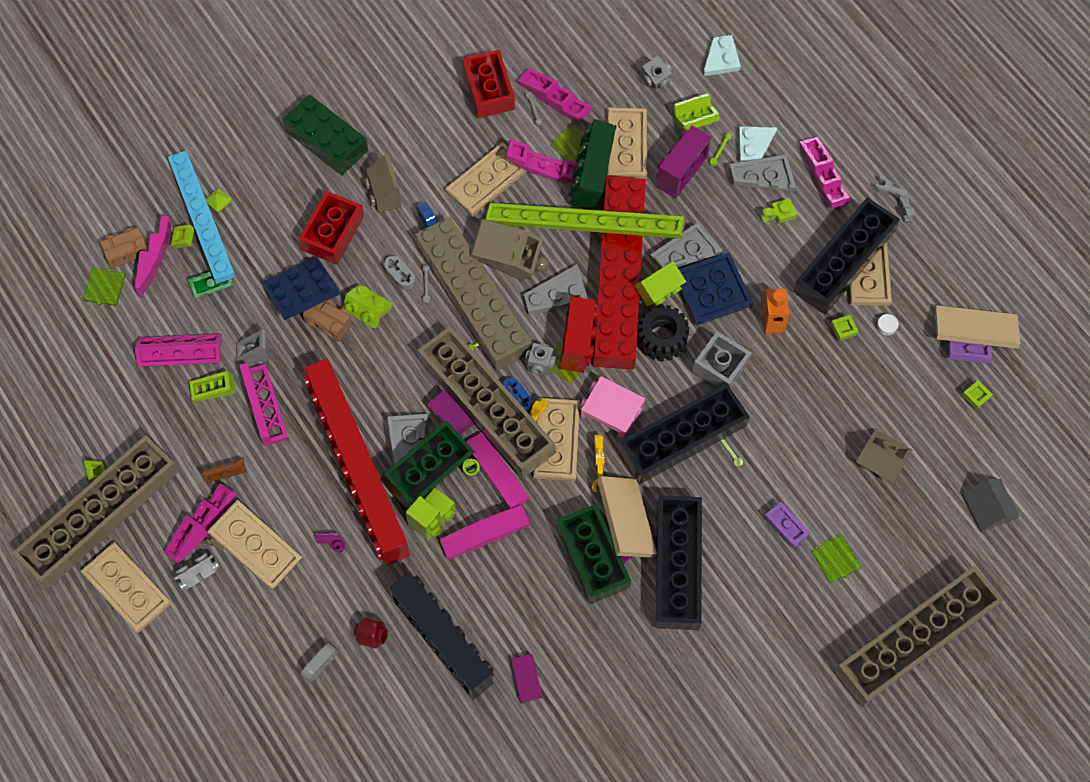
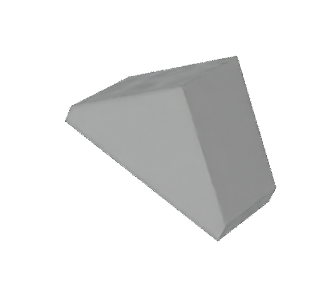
M260 330L237 343V362H269V340L265 330Z

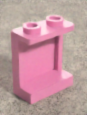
M601 376L598 382H593L589 390L590 396L588 399L584 398L579 407L581 418L585 419L588 416L617 431V437L624 439L641 413L645 404V398Z

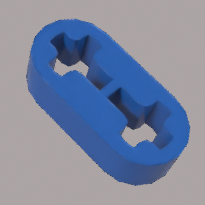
M426 202L416 205L420 220L426 228L437 223L432 209Z
M508 378L503 381L502 384L507 390L508 385L511 387L515 386L516 394L512 390L508 391L519 404L518 398L522 402L527 401V407L523 405L522 407L529 413L532 410V398L520 382L515 378Z

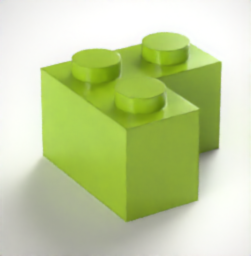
M674 261L634 286L647 306L653 303L657 306L669 296L682 290L681 285L686 280Z
M434 488L425 499L419 496L406 511L408 526L427 541L431 537L435 538L440 533L444 522H449L456 513L455 502L437 488Z

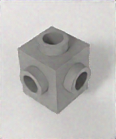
M656 56L642 66V71L646 75L644 79L649 86L653 85L655 89L659 86L663 88L670 82L672 69L666 61L663 63L659 56Z
M533 343L532 349L527 350L525 361L528 362V371L548 376L550 368H554L556 356H553L554 348L544 343Z

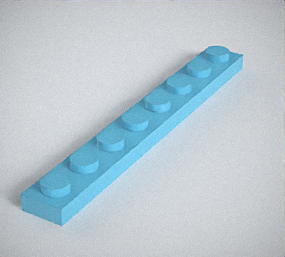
M187 150L168 156L216 284L234 278L233 268Z

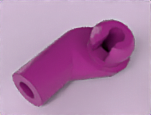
M317 533L316 535L317 544L328 543L337 553L344 551L346 547L345 541L338 533Z

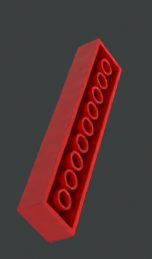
M606 176L604 211L644 214L646 179ZM602 233L597 303L598 316L596 320L593 367L630 370L635 368L639 292L634 285L640 282L642 235Z
M327 358L304 367L306 375L303 378L306 388L312 397L317 414L319 413L324 431H326L330 445L334 449L338 464L342 468L344 478L350 487L353 500L358 506L361 519L366 525L369 538L374 544L379 561L384 560L385 565L388 566L410 557L406 538L329 359Z

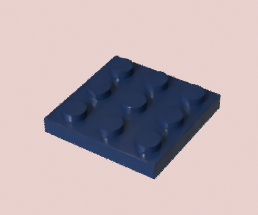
M729 252L679 269L686 280L681 285L682 290L680 291L696 326L753 306V301Z
M318 257L308 259L304 263L289 268L262 282L266 292L284 320L340 295L338 287Z

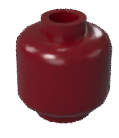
M365 617L355 625L354 635L359 645L376 649L386 642L388 629L383 621Z

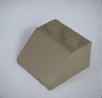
M385 154L367 169L368 178H365L367 190L371 189L372 195H370L372 206L377 207L378 213L401 207L399 186L389 155Z
M875 429L856 462L864 470L878 474L882 480L894 483L913 449Z

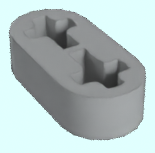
M390 256L385 260V271L399 288L410 290L415 286L414 273L399 257ZM390 264H397L398 271L394 267L390 268ZM401 275H403L406 279L409 278L410 282H403Z
M330 643L325 645L301 672V676L309 683L315 680L336 657L338 650Z

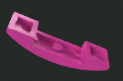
M513 139L510 140L506 158L512 163L544 178L574 183L572 174L574 169L577 168L578 163L568 159L561 162L528 150L529 145Z

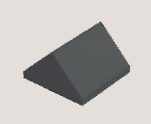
M986 479L962 493L980 532L1020 517L1001 479Z

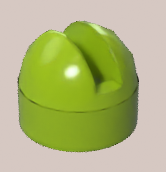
M467 459L462 466V470L467 476L476 475L480 469L479 463L475 459ZM475 464V469H472L468 472L466 471L465 468H468Z

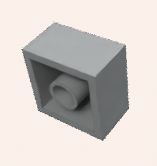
M717 331L695 360L692 372L717 388L726 383L731 388L748 365L752 352Z

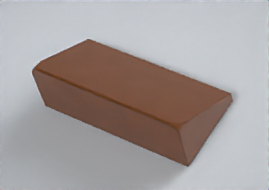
M244 458L204 468L201 474L205 483H211L246 473L247 469Z

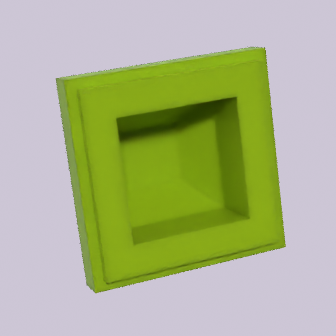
M219 187L206 198L207 204L217 213L233 201Z
M84 461L89 481H94L105 471L103 462Z

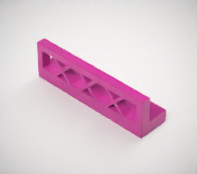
M222 334L139 337L135 346L137 366L221 363L220 345Z
M248 363L239 365L264 446L289 439L266 364L250 369ZM263 371L265 377L262 382L254 381L252 374ZM262 389L270 392L267 401L258 398ZM267 407L276 411L272 420L264 417ZM274 425L281 428L282 435L270 438L269 431Z

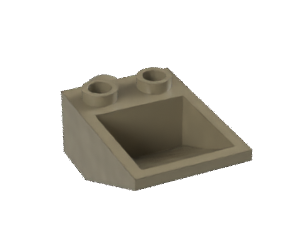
M484 219L480 221L470 256L521 281L532 276L534 270L544 272L549 266L547 258L539 256L543 242L542 238L522 229Z

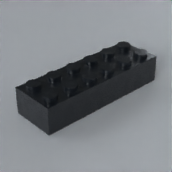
M867 197L796 280L793 292L824 314H827L894 234L900 219Z
M728 383L620 440L618 451L640 485L747 426L750 416Z
M659 495L656 525L655 628L699 630L702 624V497Z
M408 572L389 587L392 601L473 701L494 684L493 667L487 660H481L478 655L480 652L472 642L468 644L464 638L466 635L458 625L455 627L452 624V617L446 609L441 610L437 605L438 600L434 594L426 592L423 587L425 584L418 575L414 577L411 572Z

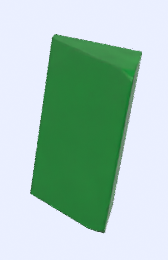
M211 271L188 279L195 299L233 286L231 279L216 284Z

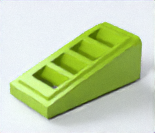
M229 371L189 381L193 402L236 394L234 375ZM207 384H209L210 386L209 392L207 390ZM199 385H201V388H202V393H201V394H199V389H198V386H199Z

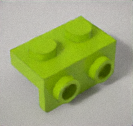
M708 93L673 105L675 121L683 131H688L691 125L698 128L720 120L719 113L711 105V97Z
M359 284L346 294L342 308L346 309L355 318L376 329L380 318L392 309L393 303Z

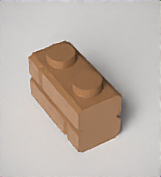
M139 227L136 229H126L122 234L117 236L110 235L103 241H100L111 269L139 259L140 251L148 252Z
M330 300L320 303L303 313L305 323L340 342L352 326L351 314L344 308L338 309L334 307Z

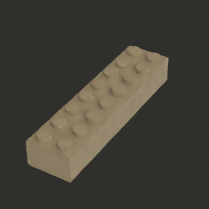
M448 217L416 233V246L473 336L479 342L480 347L496 372L525 357L527 350L532 349L531 340L480 261L470 256L472 249L452 218Z
M451 326L417 350L421 363L522 478L556 454L555 443Z
M145 435L12 554L48 590L174 477L179 470L175 463Z
M973 566L838 665L834 672L859 704L864 707L994 610L1003 599L979 570Z

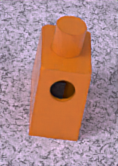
M784 288L767 289L761 297L765 334L785 333L789 319L787 291Z

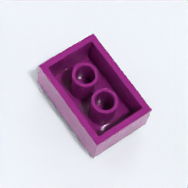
M691 125L688 131L684 130L677 145L673 144L667 158H663L658 164L659 172L656 175V187L676 199L708 158L712 137Z

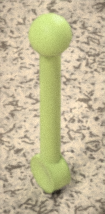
M722 439L721 443L734 459V465L737 467L741 466L743 460L738 458L727 442Z

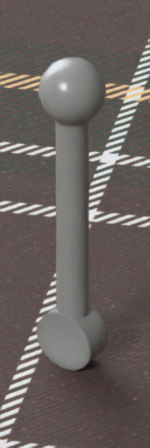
M527 92L526 99L530 101L536 118L535 124L540 126L543 121L537 113L533 101V93Z
M425 264L422 267L425 289L423 302L429 304L431 302L428 287V271L430 266Z

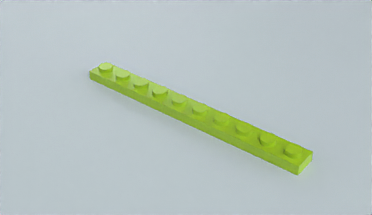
M490 203L486 216L488 221L507 226L682 238L685 223L684 216Z

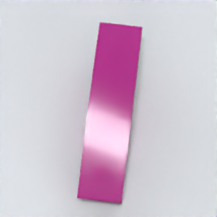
M531 68L517 80L521 86L532 92L538 99L578 123H581L592 111L591 105L576 99L575 94L560 87L557 80Z
M814 137L801 141L800 147L806 162L831 209L849 204L850 197L843 188L842 179L834 168V160L820 139Z
M161 216L159 234H150L148 252L140 251L135 283L138 297L143 296L164 258L172 227L168 216Z
M482 432L466 441L475 451L472 457L479 463L480 469L488 478L490 485L510 509L519 506L529 499L516 477Z
M219 483L209 502L203 499L192 517L187 515L184 517L164 553L179 563L208 535L207 531L228 510L237 493Z
M520 505L462 528L440 539L447 559L452 560L467 551L473 552L489 543H496L530 526L531 523L524 506Z

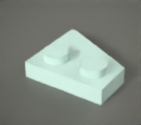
M732 35L713 38L704 69V76L740 71L741 66Z
M739 127L740 162L763 159L773 137L776 135L777 127Z

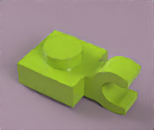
M790 198L772 203L770 208L763 209V215H760L763 223L776 219L779 224L795 219L798 214Z

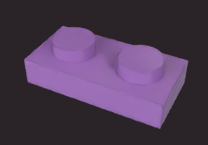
M948 342L949 359L989 364L992 360L990 345Z
M782 502L764 516L793 549L810 534Z

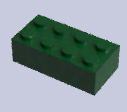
M310 94L282 119L286 133L341 176L369 151L367 138Z
M594 119L591 125H587L584 135L582 134L579 146L582 147L581 151H578L575 160L578 165L572 174L574 183L570 186L568 196L571 197L570 205L593 210L601 197L616 125Z
M446 420L383 473L380 480L408 510L419 496L424 498L469 459L475 451Z
M597 504L556 519L557 532L590 604L630 588V576L621 557L616 555L613 539Z

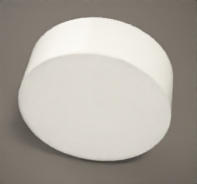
M890 314L882 315L877 322V329L883 335H892L898 328V320Z

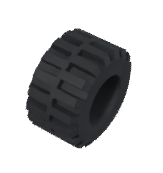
M658 305L656 309L653 306L649 308V312L645 311L639 319L637 330L638 347L640 350L644 349L643 354L645 356L651 355L650 359L652 360L659 358V361H664V358H667L670 361L673 356L677 358L687 345L690 328L688 327L689 322L685 319L683 312L679 314V309H670V305H666V307ZM658 327H665L671 330L674 336L669 339H660L652 333V330Z

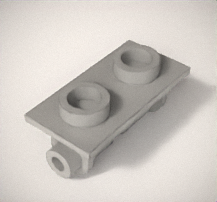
M205 553L195 559L196 564L188 567L185 565L176 571L177 575L174 579L180 578L181 581L177 584L181 590H188L200 581L196 576L199 572L203 579L217 572L216 569L220 568L216 560L211 562L210 559L214 557L212 554L208 556Z

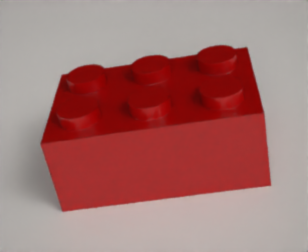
M500 50L462 58L463 72L477 118L515 110V95Z
M326 191L299 237L301 250L338 265L364 218L362 205Z
M571 296L566 313L559 369L584 373L585 367L590 365L594 350L592 343L596 333V327L594 326L598 316V308H595L596 300Z

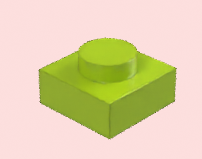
M191 225L174 227L171 246L174 248L191 246L195 228Z
M850 314L831 321L830 325L838 341L858 335L859 331Z
M978 380L964 391L962 396L977 410L993 394Z

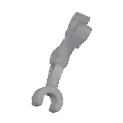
M881 176L878 183L884 186L876 184L874 190L877 193L887 195L891 193L895 195L903 207L904 222L913 221L912 216H915L914 208L910 207L907 190L892 186L893 183L888 178Z

